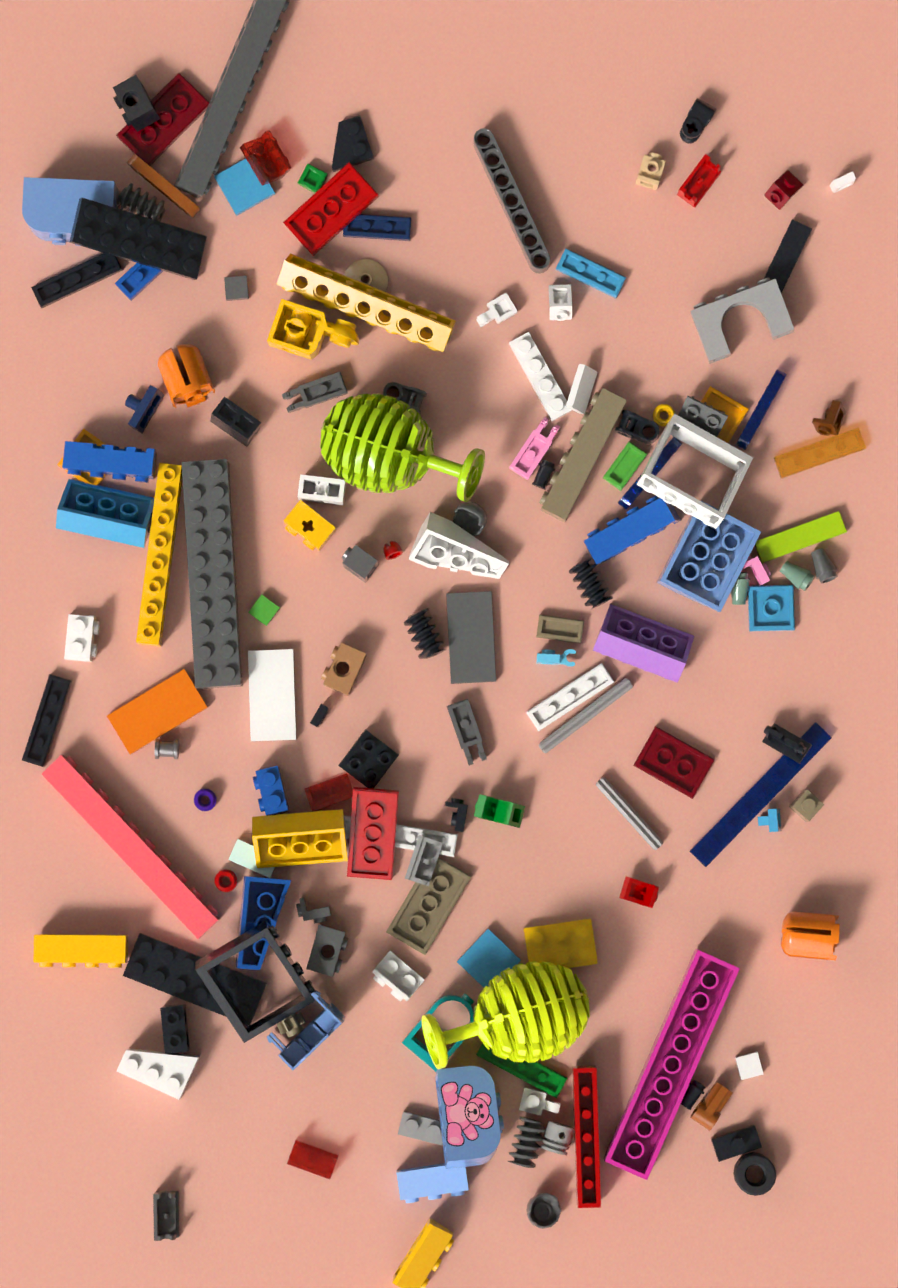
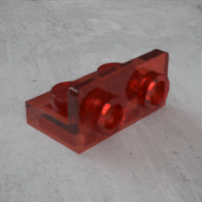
M270 130L265 131L257 139L243 143L240 147L262 186L283 178L291 169L288 158L282 152Z

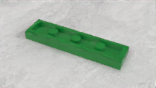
M483 1042L476 1054L480 1058L555 1098L558 1097L567 1080V1077L537 1061L528 1063L525 1060L523 1063L513 1062L509 1058L505 1060L495 1056L491 1048L488 1050Z

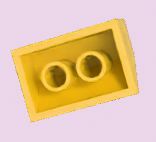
M429 1218L394 1273L392 1283L401 1288H425L430 1280L427 1278L431 1270L436 1271L442 1261L439 1258L444 1250L448 1252L454 1242V1239H452L453 1232L432 1218Z

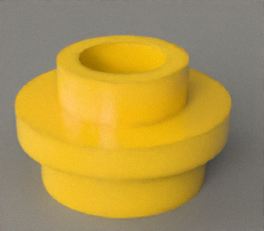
M658 405L653 411V420L657 425L666 427L675 411L670 405ZM666 412L668 418L665 420L661 419L660 413Z

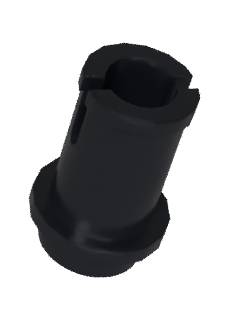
M542 460L538 464L540 467L532 485L545 490L552 471L555 472V464Z
M696 1080L689 1083L690 1087L681 1102V1105L689 1110L692 1109L701 1093H705L704 1089L706 1087Z

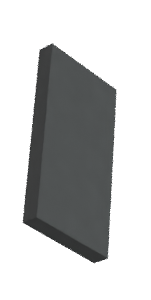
M492 591L447 593L451 684L496 682Z

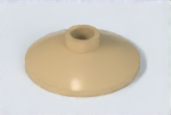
M361 259L352 263L345 271L344 275L362 282V277L367 276L370 281L364 284L384 292L387 290V273L376 261Z

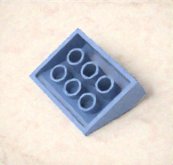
M726 514L716 529L704 524L703 521L691 515L656 583L717 612H721L761 531Z

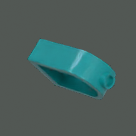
M465 993L461 997L446 995L439 998L426 1012V1014H432L439 1005L446 1001H458L468 1009L470 1014L469 1023L474 1022L472 1004L475 1001ZM421 1018L402 1043L436 1072L437 1068L430 1057L427 1046L414 1036L422 1027ZM464 1040L455 1042L447 1051L448 1059Z

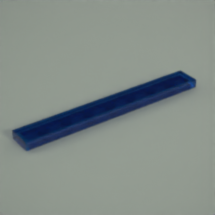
M815 722L800 737L812 744L800 764L782 755L689 851L704 867H707L832 738L819 724Z

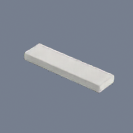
M601 663L526 713L536 729L540 731L614 683V681Z

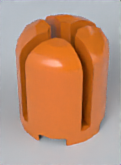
M192 344L177 345L191 384L186 385L172 348L164 351L159 357L158 367L173 407L177 408L176 404H186L188 408L206 401L205 396L211 391L215 394V388L199 349Z
M795 911L788 913L783 920L781 932V947L784 953L790 957L836 961L837 956L832 954L835 952L837 944H839L840 924L835 923L839 915Z

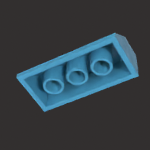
M68 479L57 508L56 528L144 548L150 532L154 498Z

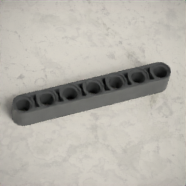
M485 128L479 129L474 134L473 144L531 270L538 274L544 273L549 268V253L493 133ZM480 137H487L490 142L487 145H481L477 140ZM489 157H496L499 163L490 165L487 159ZM499 177H505L508 183L502 186L496 180ZM508 197H515L518 203L510 206L505 200ZM517 217H524L527 223L519 226L515 223V219ZM527 237H533L537 243L533 246H528L524 240ZM536 257H542L546 263L543 266H537L533 260Z

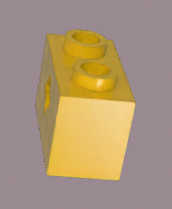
M301 500L283 520L287 525L285 529L294 537L298 534L304 538L302 543L312 551L315 548L320 551L336 531L332 524ZM312 522L314 530L312 532L310 530L304 532V523L309 525Z

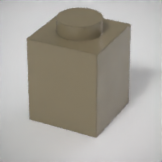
M806 789L802 791L789 807L805 822H809L824 804Z

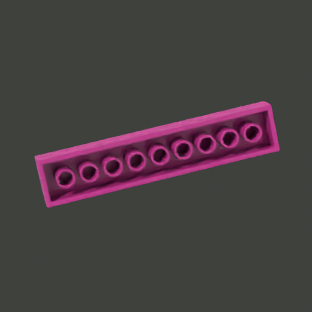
M695 949L603 1158L605 1162L645 1180L648 1179L740 968Z

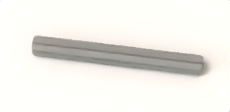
M627 678L623 679L540 742L539 747L543 753H548L632 689L633 685Z

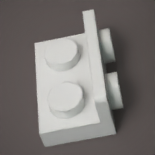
M68 614L65 660L92 662L93 657L97 656V644H94L95 635L99 634L100 622L96 621L97 617Z
M389 951L372 971L375 974L373 979L382 987L387 984L392 989L391 994L400 1002L403 999L408 1001L425 980L392 951Z

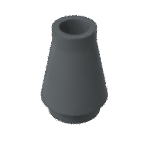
M823 548L811 553L816 579H819L821 584L830 582L838 577L836 574L838 570Z

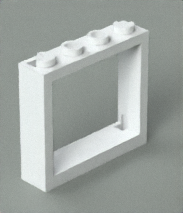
M674 414L667 423L637 485L645 491L662 498L666 503L678 507L686 514L692 515L703 521L704 524L716 529L725 518L753 457ZM670 435L736 471L718 510L651 474Z

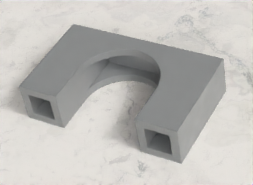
M765 278L758 281V285L749 288V286H744L737 289L736 294L731 296L723 294L716 297L715 302L710 304L702 302L693 306L694 310H691V316L709 364L731 356L721 326L726 313L736 306L749 305L758 309L766 320L773 340L794 332V326L776 279L770 280V278Z

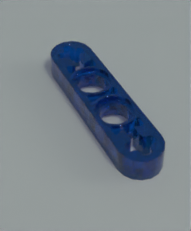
M776 369L736 442V446L746 450L787 375L786 373Z
M673 437L663 448L651 474L656 476L679 449L682 443L678 439ZM640 477L618 502L625 510L630 507L644 490L637 485Z

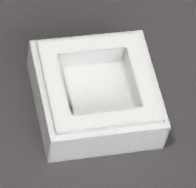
M853 171L832 181L830 188L833 193L853 185L856 179Z
M757 1051L735 1057L741 1080L763 1075Z

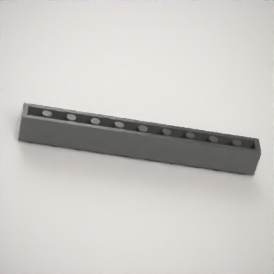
M253 0L174 187L197 198L208 193L212 184L209 182L212 174H216L220 166V162H218L221 153H225L229 142L226 141L229 133L232 134L238 122L235 121L237 114H241L245 108L246 101H244L246 93H250L254 87L255 81L252 79L255 72L259 73L264 61L261 58L264 52L267 53L272 44L270 37L273 32L276 33L281 23L279 16L281 12L286 11L290 0Z

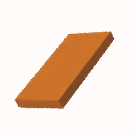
M183 669L107 715V718L131 755L208 707L195 688L188 673Z

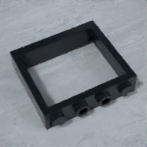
M267 920L195 962L196 972L244 1043L315 1002V998L311 995L312 992H316L312 982L305 980L302 975L304 971L298 962H293L290 957L292 953L286 943L282 945L278 939L280 937L278 930L273 925L270 926ZM265 937L302 995L249 1026L211 968Z

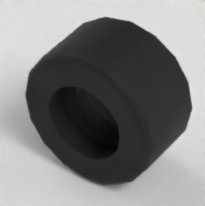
M747 1153L740 1157L734 1166L733 1175L735 1182L742 1191L749 1195H763L770 1191L775 1184V1167L763 1154ZM752 1165L760 1166L764 1173L762 1180L757 1183L748 1181L746 1177V1171Z

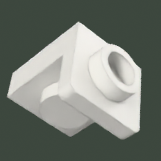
M571 284L549 285L550 320H571Z

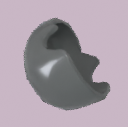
M463 502L454 511L453 522L472 536H478L487 523V515L484 509L475 502Z
M540 1193L529 1200L526 1212L533 1226L544 1229L552 1227L558 1222L562 1209L556 1196L549 1193Z

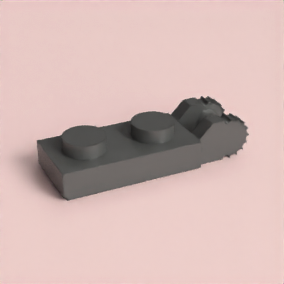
M337 372L300 385L296 389L283 393L282 397L284 400H288L301 394L303 401L287 407L288 413L304 407L309 408L346 395L348 392L341 372Z
M466 699L448 705L447 709L468 765L474 764L468 747L475 744L477 745L480 759L482 761L487 760L481 743L483 741L469 700Z

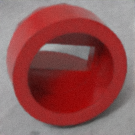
M390 541V546L386 543L383 547L386 560L395 559L403 553L396 541Z

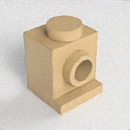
M649 153L648 156L644 154L635 184L657 190L666 162L662 160L661 155ZM648 166L656 167V170L651 172L648 170Z

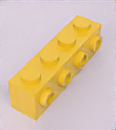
M35 934L33 962L39 963V967H53V963H62V967H76V963H85V967H99V963H108L109 968H122V963H128V935Z

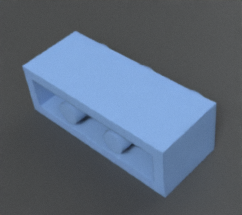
M445 1163L401 1169L396 1172L400 1200H405L406 1203L418 1202L419 1197L428 1196V1200L440 1199L442 1194L451 1193V1196H461L465 1194L464 1191L469 1190L466 1167L446 1169Z

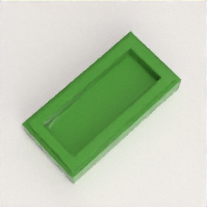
M629 441L603 476V479L621 491L647 456V453Z

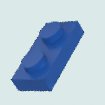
M136 263L115 285L132 301L163 271Z

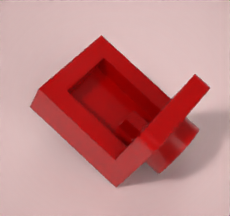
M626 876L619 898L653 908L658 898L659 887Z

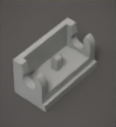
M419 835L405 879L429 886L443 843Z

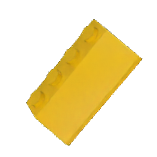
M343 809L252 817V838L257 868L348 861Z

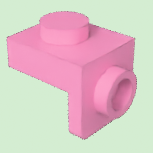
M749 556L742 570L750 566L760 586L769 582L768 576L771 573L765 563L761 564L758 556L753 559Z

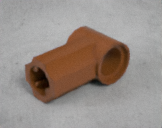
M716 1081L705 1099L696 1106L690 1118L710 1131L718 1121L721 1110L733 1092Z

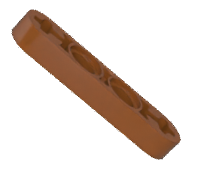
M133 154L127 161V164L188 216L194 218L200 211V208L137 155Z

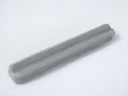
M605 777L596 783L598 789L654 850H657L663 844V841Z

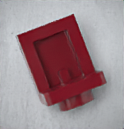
M787 170L771 185L764 196L781 210L804 184Z

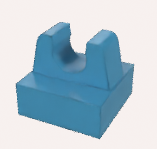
M768 809V816L758 817V826L769 825V832L782 831L780 809Z

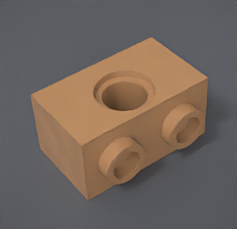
M343 643L340 644V647L335 646L330 657L333 659L330 668L326 666L321 677L324 680L323 685L349 696L367 654ZM342 662L349 665V671L345 675L338 674L336 670L338 664Z

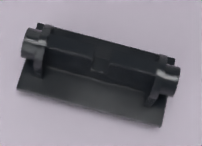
M775 723L772 726H766L764 730L766 734L762 740L764 744L799 764L812 746V744Z

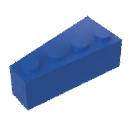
M65 441L62 468L68 470L67 474L81 476V472H89L90 477L103 478L104 474L113 475L112 479L126 480V477H135L136 482L148 483L149 479H154L157 452L151 448L142 451V449L127 446L121 449L114 445L97 446V444Z
M654 496L646 501L647 505L639 509L636 506L626 512L627 517L621 520L617 517L607 523L608 527L600 531L597 528L588 533V539L584 540V543L596 565L602 564L626 551L630 546L641 543L647 539V536H652L665 530L667 525L671 523L676 524L681 521L674 506L666 503L662 498Z
M244 876L238 936L267 920L270 926L273 925L275 928L291 880ZM265 937L237 953L236 968L261 969L269 946Z

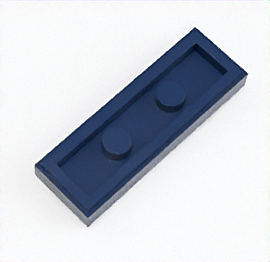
M359 214L343 229V237L410 241L411 217Z

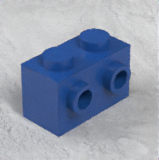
M279 766L255 771L256 776L253 777L256 790L260 789L262 797L258 799L260 811H265L266 816L289 811Z

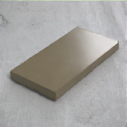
M438 857L429 886L417 882L414 883L386 933L426 955L471 876Z

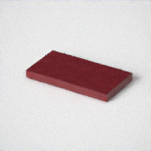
M180 73L151 100L160 117L158 121L138 132L132 125H126L116 135L126 147L149 166L207 110L210 103Z

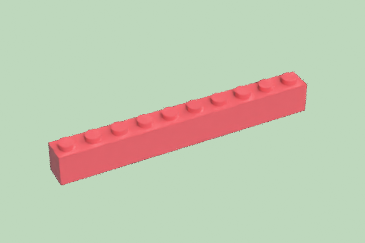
M60 755L42 775L195 937L200 939L220 920L217 917L219 912L211 904L208 906L204 904L201 900L203 895L195 887L190 889L185 884L188 881L180 871L175 873L169 867L172 864L169 859L163 854L159 856L154 851L156 846L148 838L144 840L138 834L141 830L132 821L128 824L123 818L125 813L117 805L112 807L107 801L109 796L101 788L97 791L91 785L94 781L86 772L81 774L76 769L78 764L70 756L66 758Z

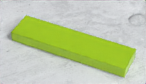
M838 511L758 540L755 543V547L761 563H765L842 535L847 531Z

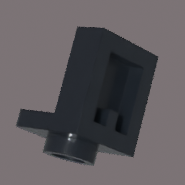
M451 798L450 802L445 801V806L458 808L457 813L453 812L451 826H455L454 831L464 832L468 805H464V800Z

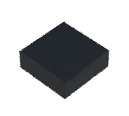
M321 703L310 724L317 728L320 727L329 712V708Z

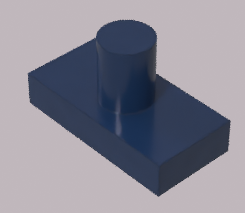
M152 385L149 386L142 399L130 394L125 401V406L135 412L128 424L143 434L165 395Z

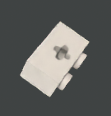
M300 475L298 500L344 505L346 482L342 479Z

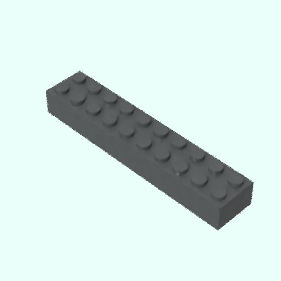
M227 459L182 462L195 688L241 687L242 669L229 462Z

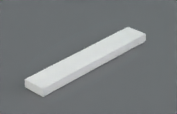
M344 815L346 839H349L351 816ZM396 824L395 847L414 850L418 837L421 835L443 843L440 855L454 857L458 834Z

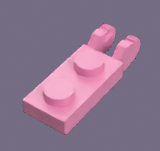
M546 417L543 418L537 429L533 430L509 469L526 480L530 478L560 429V426L556 424L547 438L541 435V431L548 424L549 419Z

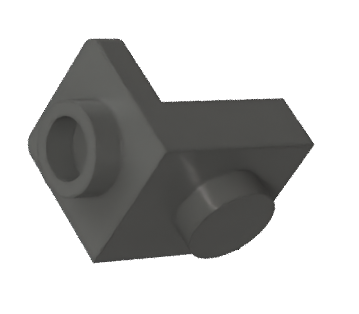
M305 897L300 898V903L296 904L298 916L303 917L304 921L313 919L315 924L327 921V916H331L330 906L307 911Z

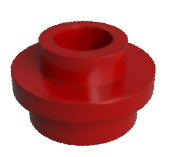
M221 870L215 876V885L222 892H230L237 885V876L231 870ZM227 876L230 878L229 885L222 883L223 877Z

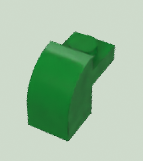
M479 794L478 801L475 804L474 816L520 828L525 806Z

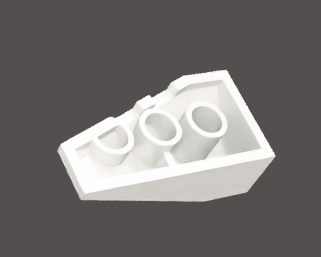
M432 512L428 514L423 522L409 555V560L428 568L437 569V566L450 568L452 572L465 570L470 571L472 575L497 579L501 577L509 565V560L452 521Z

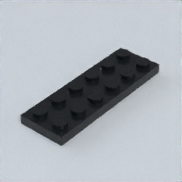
M79 198L69 242L188 279L197 280L207 236L86 198Z
M139 933L123 973L124 977L226 1017L195 970V962L203 957ZM220 964L211 968L250 1026L267 983Z

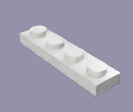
M527 332L509 342L513 353L551 421L553 422L571 412L572 410L566 407L567 400L530 333Z

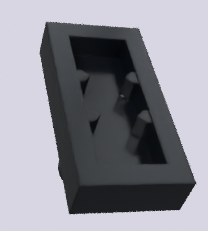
M755 1125L711 1139L718 1162L762 1148Z

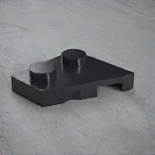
M357 116L339 122L332 171L341 170L349 162L352 166L374 160L361 117Z

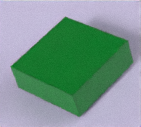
M307 164L297 184L316 193L322 187L328 173Z

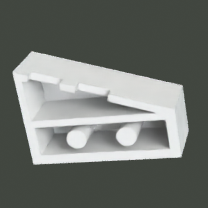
M128 1048L117 1068V1072L179 1100L187 1087L200 1056L179 1053L165 1054V1052Z

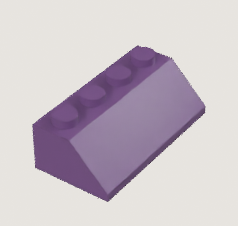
M610 604L593 651L678 683L686 665L694 636Z

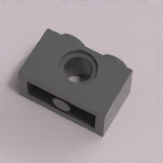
M357 545L353 549L349 547L342 556L343 567L365 583L379 565L378 560Z
M319 924L306 969L332 977L334 972L339 973L342 960L338 959L341 950L345 951L349 939L345 937L346 932ZM327 944L332 945L335 949L334 955L329 958L322 954V948Z

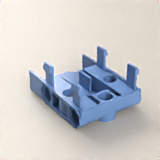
M317 990L312 992L311 995L324 1010L287 1046L273 1032L267 1036L268 1042H272L281 1051L278 1056L292 1071L345 1021V1016L334 1004H328Z

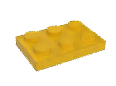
M591 918L523 928L528 962L536 961L542 963V961L553 963L556 967L559 964L567 968L598 964Z

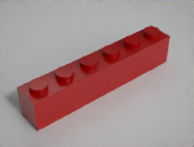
M572 1066L577 1207L601 1208L596 1066Z

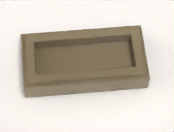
M539 615L536 637L581 644L584 621Z

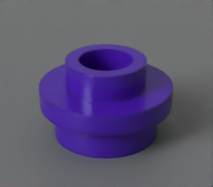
M201 789L194 796V804L201 811H209L216 805V795L210 789ZM203 796L209 797L210 801L208 804L201 802Z

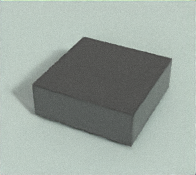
M247 276L224 277L226 301L249 299Z

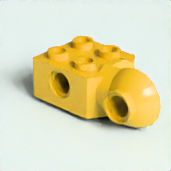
M281 299L267 342L271 347L312 360L319 354L325 336L330 337V342L347 348L350 347V344L359 345V338L355 331V324L341 319H337L336 323L329 322L324 312Z

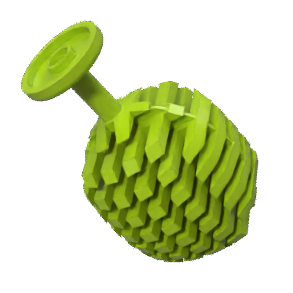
M359 394L354 398L351 396L339 401L331 409L321 429V454L326 463L332 467L333 472L340 478H344V481L348 484L356 485L358 489L369 490L374 493H381L382 491L384 493L396 492V490H404L414 486L417 481H421L428 469L431 468L457 477V497L461 501L468 502L478 487L485 463V451L479 448L473 449L468 454L463 465L435 456L433 433L427 422L423 421L421 415L415 409L410 408L407 403L382 394Z

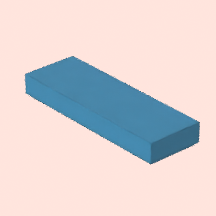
M565 249L556 267L557 271L615 299L626 277L568 249Z

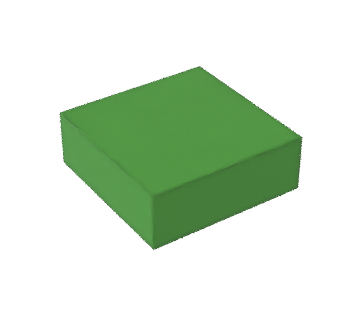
M261 594L248 613L267 626L280 607Z

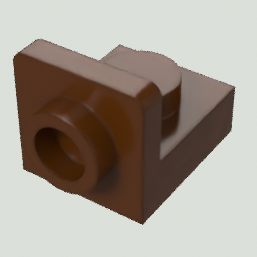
M832 400L830 408L826 410L825 419L813 418L812 423L819 434L838 436L846 414L842 402Z

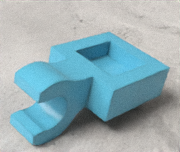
M568 649L560 655L555 654V650H542V653H537L536 664L573 667L575 662L567 661L566 657L568 654H576V651Z

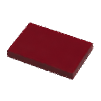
M655 726L633 766L693 799L715 759Z

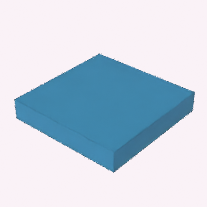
M254 155L214 176L236 216L275 195Z
M793 585L748 587L749 632L795 630Z
M487 929L460 957L457 963L481 986L485 987L489 986L488 983L494 976H500V973L507 968L512 969L521 959Z

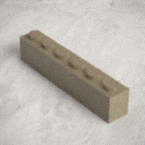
M602 388L600 393L596 392L590 402L594 406L590 413L585 412L580 424L584 425L580 433L575 432L570 441L573 447L570 453L565 451L560 461V464L563 465L559 473L555 471L550 480V484L553 485L550 492L545 491L539 502L543 505L541 511L565 523L626 404V399Z

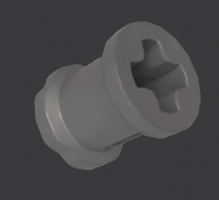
M155 739V759L174 757V759L178 760L179 739L174 741Z

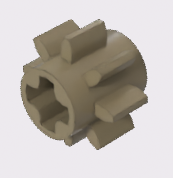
M301 1012L298 1014L294 1013L277 1023V1027L281 1035L286 1033L288 1037H291L304 1030L302 1024L306 1021Z

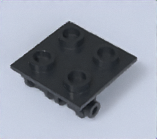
M365 729L338 766L367 788H375L399 754Z

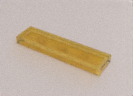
M858 427L838 434V436H833L778 455L773 459L779 476L783 479L866 449Z

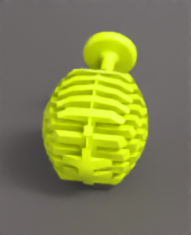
M533 961L527 962L524 965L523 963L516 964L512 969L507 968L500 973V976L496 975L489 981V986H485L478 996L477 1006H474V1022L442 1032L438 1021L432 1014L422 1016V1029L428 1052L435 1067L442 1069L448 1063L446 1045L479 1036L488 1050L491 1048L495 1056L505 1060L509 1058L513 1062H524L525 1060L528 1063H532L539 1059L541 1061L550 1059L552 1054L557 1056L564 1052L565 1049L571 1047L575 1043L576 1038L581 1036L590 1017V1007L587 991L577 975L574 974L573 976L571 969L559 964L556 967L551 962L542 961V963Z

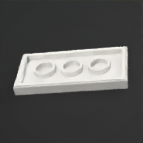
M294 650L248 651L251 741L296 740Z

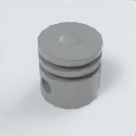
M548 1121L544 1134L546 1139H543L544 1145H541V1148L557 1154L567 1155L568 1152L566 1150H569L567 1145L571 1143L574 1128L558 1122Z

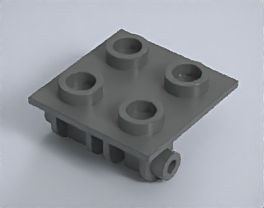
M687 396L678 416L718 437L728 418L724 411L721 412L712 408V405L708 406L706 402L702 403L694 399V396L692 398Z

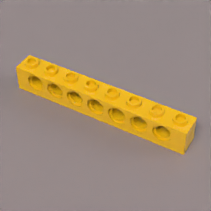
M291 253L284 261L277 285L282 286L288 292L302 294L308 300L324 303V306L327 308L341 310L349 317H358L365 320L369 325L383 327L391 334L405 336L409 341L427 345L433 351L444 352L456 323L453 319ZM299 276H304L308 283L302 282ZM320 284L327 286L329 291H324ZM341 293L347 294L349 299H344ZM361 301L367 302L370 308L364 307ZM382 310L389 311L391 316L384 315ZM403 318L409 319L412 325L406 324ZM424 327H429L433 333H427Z
M159 463L136 638V643L141 645L161 647L183 481L182 465Z

